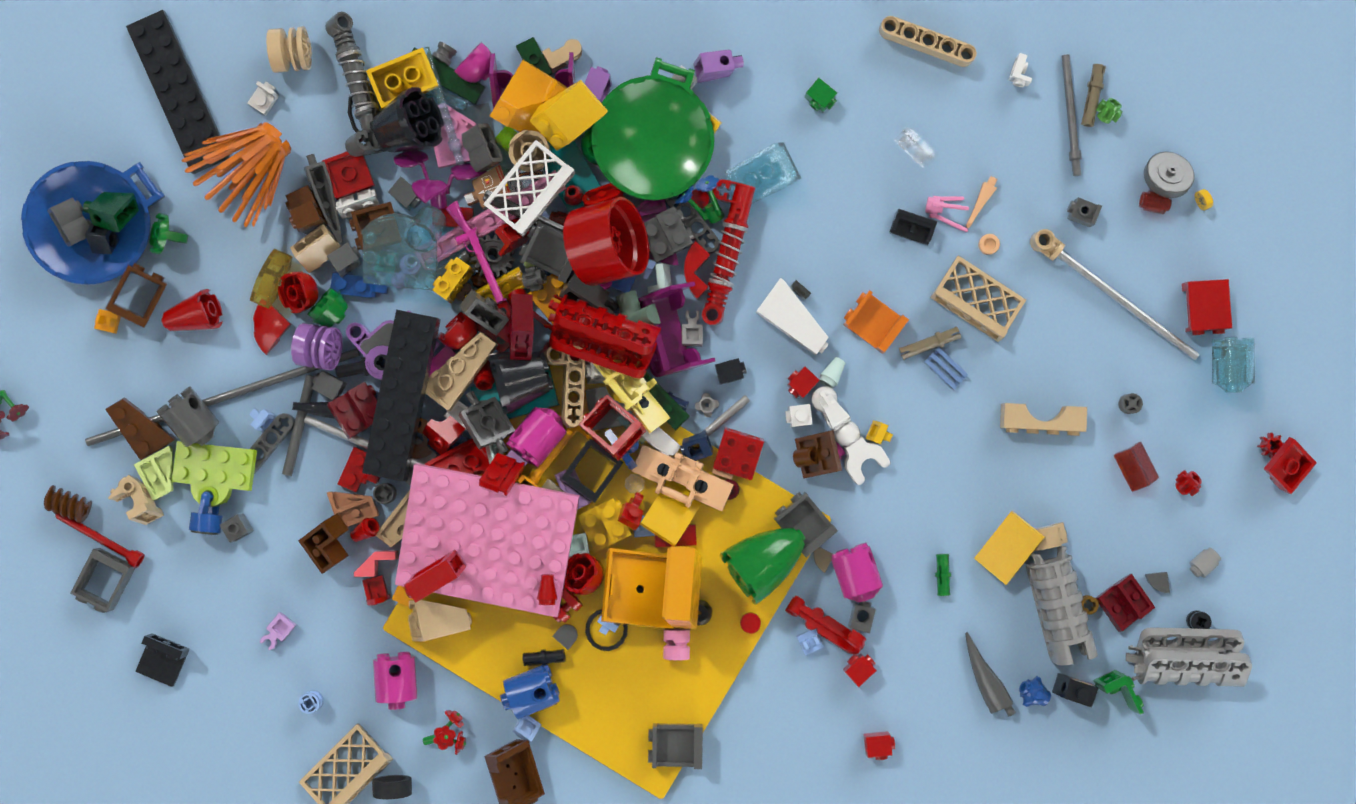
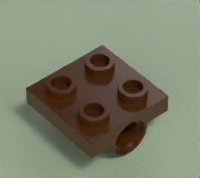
M833 430L795 438L797 450L793 453V461L798 468H801L803 479L842 471Z

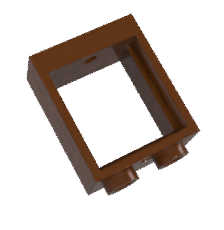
M136 263L133 265L128 264L105 309L145 328L167 283L163 281L164 277L153 272L150 275L144 272L146 268ZM130 272L159 285L143 316L115 303Z

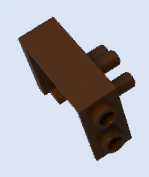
M516 739L484 756L499 804H533L538 801L539 797L545 794L529 740Z

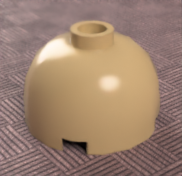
M523 130L517 133L509 144V158L515 165L535 140L550 151L546 138L539 132L532 130ZM536 147L531 153L532 161L544 160L543 151ZM545 163L533 164V172L542 169ZM521 165L519 168L522 171L531 172L530 165Z

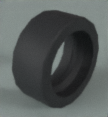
M406 775L377 777L372 780L373 797L386 800L408 797L412 795V778Z

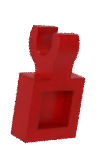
M636 492L634 498H630L629 503L625 502L618 517L619 522L633 530L639 527L644 512L639 509L644 497L642 494Z

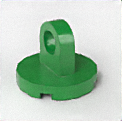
M159 213L156 215L158 221L152 224L149 239L150 245L153 246V248H150L152 253L160 255L167 240L187 244L188 235L168 231L169 217L167 214Z

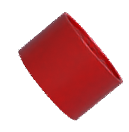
M617 197L574 209L568 213L563 228L565 251L574 273L584 284L596 286L639 275L645 271L649 261L648 235L642 217L631 201L624 197Z

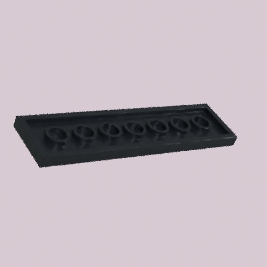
M160 10L127 25L126 28L184 158L189 157L184 155L188 152L217 143L202 144L208 138L220 136V133L166 12ZM201 156L186 163L190 167L204 159ZM227 156L213 164H206L192 171L191 173L196 174L213 165H216L222 161L227 160L228 158H230V156Z

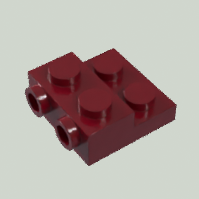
M366 382L348 390L344 395L327 404L348 440L372 427L377 400L374 397L376 392L373 386H367Z

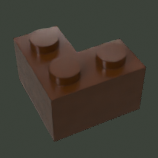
M304 186L285 195L288 200L285 204L291 214L289 221L294 229L297 228L299 232L301 231L308 235L322 224L328 226L310 186Z
M338 513L320 523L298 540L321 574L349 556L337 540V538L349 530Z

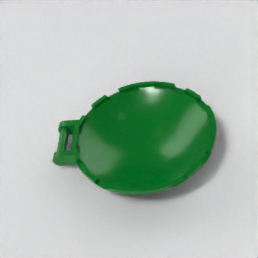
M656 57L650 75L623 82L602 101V105L608 112L592 125V150L603 175L620 191L645 200L667 199L688 190L706 171L714 150V130L708 109L694 91L690 89L695 73L694 69L689 68L687 70L663 62L661 58ZM661 69L685 77V81L681 82L660 75L658 71Z

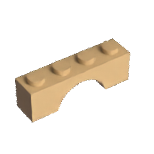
M1002 403L1000 428H1006V432L1018 433V429H1026V433L1039 434V430H1047V434L1059 435V431H1067V435L1080 436V432H1086L1087 407L1063 406L1058 415L1052 420L1040 421L1029 413L1026 404Z

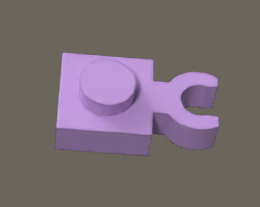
M279 612L266 628L270 634L263 636L260 639V643L262 644L266 639H269L271 646L268 650L274 649L277 645V639L281 642L284 641L296 624L282 612Z

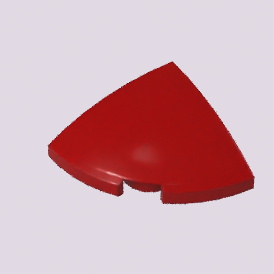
M264 297L262 298L253 316L254 337L260 349L267 355L292 324Z

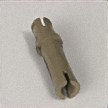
M1093 64L1091 78L1087 83L1088 94L1081 125L1086 127H1094L1100 93L1104 88L1103 77L1106 66L1102 64Z
M956 326L942 333L936 332L934 336L900 347V353L909 351L901 355L902 359L906 360L938 346L942 348L946 343L961 339L960 333L952 336V334L959 332L958 327Z

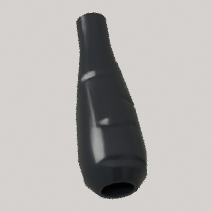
M293 402L292 410L335 419L327 406L329 402Z

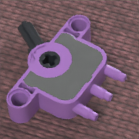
M384 321L372 332L360 323L349 324L346 328V335L364 357H361L360 362L337 366L335 368L336 376L343 378L364 373V376H373L382 380L384 366H380V362H383V359L386 360L394 321ZM360 327L361 335L355 338L352 332L354 328ZM436 341L435 350H436V348L440 345L437 341Z

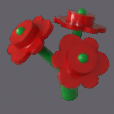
M446 710L445 714L449 717L450 721L442 728H436L434 735L424 737L423 744H438L440 750H445L448 746L450 747L455 744V755H458L460 750H463L466 745V737H463V731H460L457 740H455L456 733L454 730H449V727L454 723L457 727L461 728L464 725L461 721L463 718L457 711Z

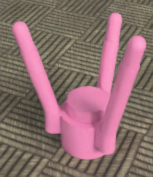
M934 195L933 197H928L925 213H930L929 218L938 219L959 230L968 232V229L962 225L938 215V213L942 214L943 208L969 210L968 206L944 203V201H962L964 197H939Z

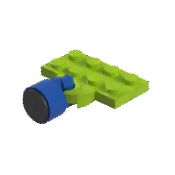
M177 441L172 482L191 484L192 496L200 504L198 513L191 512L189 530L191 532L210 535L221 533L220 524H222L223 516L219 515V507L230 499L232 489L252 491L257 450L207 444L200 446L198 443L185 447L182 442Z

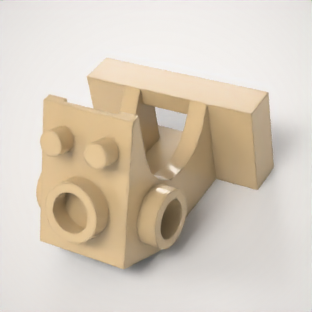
M128 475L122 478L118 483V487L110 491L111 495L108 499L115 500L116 502L131 496L134 506L133 509L126 512L128 519L147 525L164 516L161 508H158L152 500L144 483L136 477Z

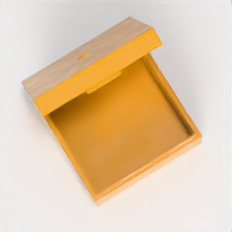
M671 546V549L667 551V555L609 548L607 551L601 622L663 629H697L702 557L696 548ZM638 585L643 587L642 593L637 592L636 588Z

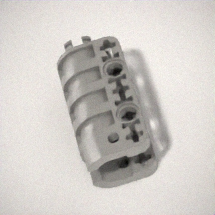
M1066 546L1057 547V557L1043 560L1040 554L1032 553L1031 557H1033L1034 563L1026 564L1048 654L1051 661L1057 665L1074 664L1069 645L1078 644L1081 654L1087 655L1089 660L1098 656L1092 631L1088 630L1087 626L1088 615L1082 607L1081 601L1083 596L1077 588V574L1072 569L1070 561L1072 560V555L1066 553Z
M1146 628L1140 634L1137 647H1133V645L1128 646L1129 650L1136 651L1135 654L1126 653V661L1135 663L1134 673H1136V676L1131 679L1132 681L1138 680L1140 684H1146L1147 681H1153L1156 685H1166L1168 682H1174L1176 685H1187L1189 682H1195L1197 686H1207L1209 683H1215L1217 686L1244 687L1252 669L1249 655L1240 653L1244 646V639L1242 633L1238 630ZM1172 636L1176 637V638L1173 639V640H1167V638H1169V637H1172ZM1210 638H1218L1214 641H1208Z

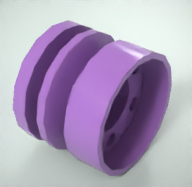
M307 323L300 324L292 338L291 355L293 362L299 366H315V368L325 370L335 369L342 354V334L339 329L333 327H319L318 325Z

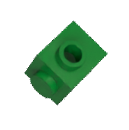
M818 77L806 92L804 98L809 101V105L814 110L824 112L826 108L830 110L837 102L835 99L837 92Z

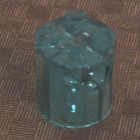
M1225 337V341L1224 339H1212L1213 385H1218L1226 393H1240L1248 386L1255 384V338H1242V341L1238 340V337Z

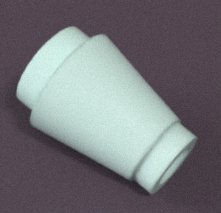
M835 357L820 374L819 382L833 389L834 386L838 385L846 363L842 359Z

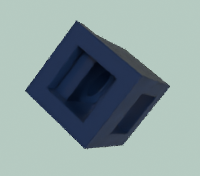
M706 430L682 440L680 449L685 457L696 461L713 455V447Z

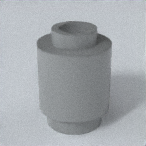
M1212 548L1204 549L1190 562V570L1196 577L1201 576L1205 578L1219 565L1221 557Z

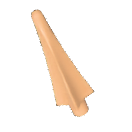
M990 176L987 182H983L974 209L966 224L967 228L971 227L980 210L996 191L997 187L994 186L998 179Z

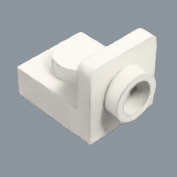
M1019 53L1015 58L1008 79L1017 87L1028 86L1032 81V78L1021 75L1025 74L1028 67V62H1026L1028 55Z
M257 81L256 85L258 88L247 104L266 116L279 95L274 92L276 88L265 81L262 84Z

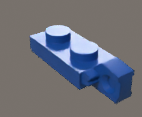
M332 273L330 288L337 292L340 291L341 295L372 299V297L376 298V293L388 294V286L378 284V279L348 274L340 277L338 273Z

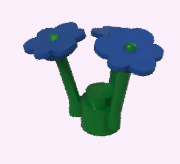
M713 175L700 179L699 183L695 186L697 190H702V192L708 191L712 202L705 206V212L691 199L694 189L692 186L679 194L675 201L676 204L688 201L702 216L703 220L709 219L710 223H716L725 216L713 193V189L719 181V178H715Z

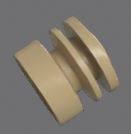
M304 26L298 27L297 31L294 27L289 28L288 37L283 28L269 29L267 31V53L271 69L274 73L288 72L291 63L295 71H299L301 67L303 70L311 69L312 47Z

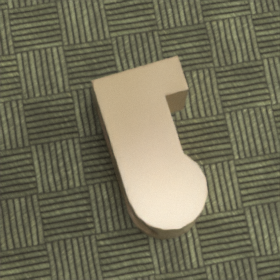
M576 39L566 41L563 47L551 52L550 48L542 51L553 73L569 65V52H573L574 61L578 60L582 55L581 44Z

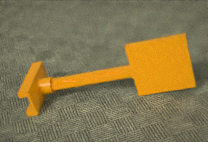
M584 385L583 416L589 413L585 390L590 388ZM574 394L570 401L576 403L578 397ZM577 406L568 407V409L572 408V414L568 416L572 423L577 420L576 417H573V410L577 409ZM579 425L574 428H568L564 437L544 462L534 472L531 471L527 477L522 475L517 483L538 487L537 484L542 479V474L576 432H579L587 439L592 438Z

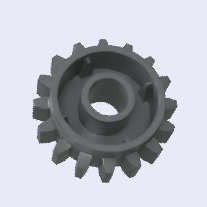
M487 234L485 240L481 237L478 239L493 275L497 279L500 275L503 276L512 269L513 266L511 264L515 261V258L512 256L515 252L513 250L500 257L498 252L505 244L502 240H497L496 234L493 239ZM470 252L469 256L472 257L470 264H474L473 270H477L480 272L479 276H482L484 272L474 252ZM488 255H493L496 260L490 259Z

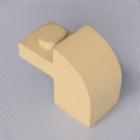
M1064 522L1035 528L1045 536L1035 551L1062 546L1061 544L1068 542Z

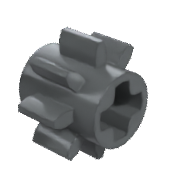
M537 266L525 268L526 273L522 274L524 287L526 289L530 288L531 292L544 289L543 284L547 283L545 271L538 269Z

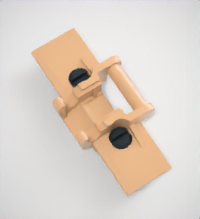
M645 445L642 446L635 462L637 467L632 469V472L658 483L655 493H662L686 504L685 506L688 508L691 506L693 499L723 511L734 485L703 471L704 464L699 461L692 460L676 452L675 458L670 457ZM666 480L675 481L686 486L691 491L690 495L686 496L664 486Z

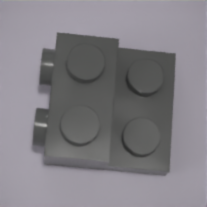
M675 207L644 222L648 235L649 250L656 263L693 244L692 239H694V235L689 227L685 228L682 222L685 220L680 209L676 211Z

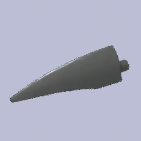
M314 154L307 155L309 165L305 166L304 170L309 184L338 243H342L334 193L325 162L317 163Z
M966 632L967 649L973 673L990 713L1005 709L1008 717L1014 715L1016 712L1012 707L1013 701L1004 684L982 658L969 633Z

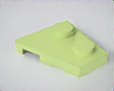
M167 446L134 464L153 501L173 491V449L171 446Z

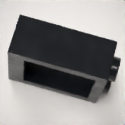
M588 439L562 475L560 481L594 504L623 462L621 460L617 461L598 443ZM590 447L615 464L595 493L570 475Z

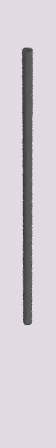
M358 349L342 353L339 363L360 356ZM302 366L203 399L202 401L208 407L319 369L315 368V366ZM159 414L149 417L157 423L164 421ZM116 428L86 438L85 442L87 446H91L121 436L122 433Z

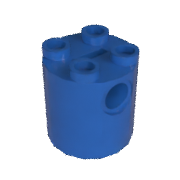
M541 665L505 679L503 681L505 693L500 695L504 709H512L516 718L520 719L556 705L560 701L558 696L560 692L557 684H552V673L549 665Z

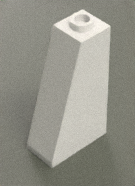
M780 278L756 313L812 354L816 355L818 352L822 354L829 345L826 342L829 337L787 283Z

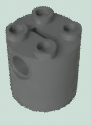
M189 386L180 393L182 396L176 394L168 400L169 405L165 404L156 412L185 447L193 443H198L202 446L214 437L215 427L219 421L192 387Z

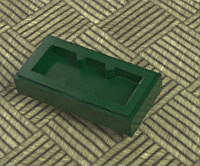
M534 37L516 45L522 60L527 61L549 76L552 75V71Z

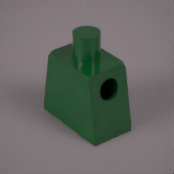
M103 192L94 201H85L83 204V211L89 213L94 226L114 232H120L139 211L134 193Z

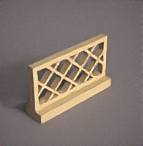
M959 255L955 258L930 297L997 342L1005 337L1008 332L1007 330L1026 299ZM958 263L963 265L967 274L957 276L956 265ZM972 276H980L984 285L974 287ZM968 277L970 288L960 290L958 279ZM954 280L956 291L950 292L943 286L946 281ZM985 288L987 299L977 301L975 290ZM989 288H998L1001 297L991 298ZM971 291L974 302L967 303L963 300L961 293ZM1013 298L1019 303L1016 308L1008 309L1006 299ZM1002 300L1004 310L995 312L992 301ZM988 302L991 313L984 314L980 312L978 304ZM996 315H1006L1007 323L1004 327L997 323Z
M356 724L299 783L317 804H325L322 800V791H332V801L329 804H349L393 758L389 753H385L360 724ZM357 731L363 736L362 745L352 744L353 735ZM341 747H348V759H338V750ZM352 747H362V759H352ZM366 747H373L377 751L378 755L373 760L366 759ZM327 761H333V774H323V765ZM338 762H347V774H337ZM352 762H362L359 774H351ZM311 776H319L318 788H311L306 781ZM323 776H333L332 789L322 788ZM337 776L347 777V786L344 789H336Z

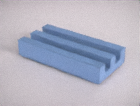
M939 347L924 361L953 390L968 376ZM938 353V354H939L946 362H948L961 376L958 377L946 364H944V363L936 356V354ZM932 359L936 361L956 381L953 383L930 361Z

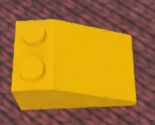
M423 47L366 70L381 109L385 108L402 91L411 87L421 88V92L426 94L439 86Z
M579 80L538 106L530 122L558 151L597 122L608 110L582 80Z

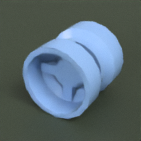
M311 690L300 697L298 706L306 714L314 713L322 706L323 697L320 692Z

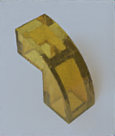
M273 249L257 276L250 301L269 309L278 298L277 290L281 284L280 278L290 270L293 256Z

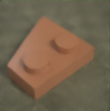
M327 492L334 515L338 513L347 527L360 523L364 518H374L380 515L373 496Z

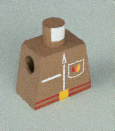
M497 165L472 181L475 191L464 195L468 206L480 202L484 211L488 209L484 206L483 196L487 190L493 192L505 178L501 165ZM507 183L505 185L506 193H512Z

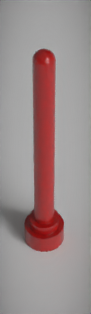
M60 513L55 514L56 519L125 557L130 566L138 568L145 557V554L138 550L130 551L86 525L76 522L75 519L70 520L68 516L62 517Z

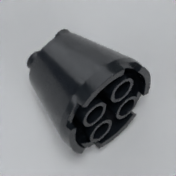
M411 87L402 91L370 122V129L374 132L378 147L383 152L395 153L425 150L439 145L443 140L441 137V127L444 126V121L440 109L432 97L428 98L421 92V88Z
M510 352L488 354L504 415L520 409L554 389L549 373L545 372L549 368L544 353L532 352L531 360H510Z

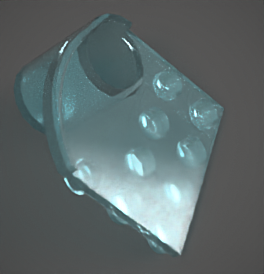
M425 206L419 209L414 217L393 213L380 216L368 223L361 231V234L363 233V283L433 291V283L437 279V241L446 229L447 224L443 212L436 207Z

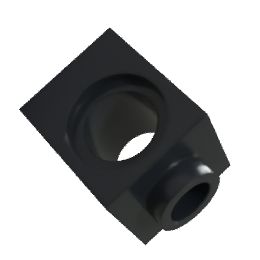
M92 223L85 234L92 253L113 254L119 242L116 232L94 226Z
M739 358L715 364L720 385L744 379L743 374L747 373L744 361L740 362Z

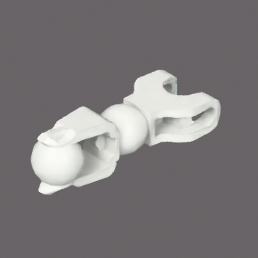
M830 387L818 388L812 395V404L816 410L822 412L827 425L834 431L836 441L843 446L846 452L844 460L845 470L857 485H861L865 481L861 471L862 463L865 460L872 458L884 468L890 465V460L881 446L866 442L860 436L858 426L851 421L847 412L838 404L836 392Z

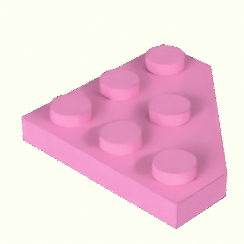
M447 104L438 105L444 121V126L441 127V137L443 140L434 147L438 168L470 162L469 153L463 146L462 134L477 124Z

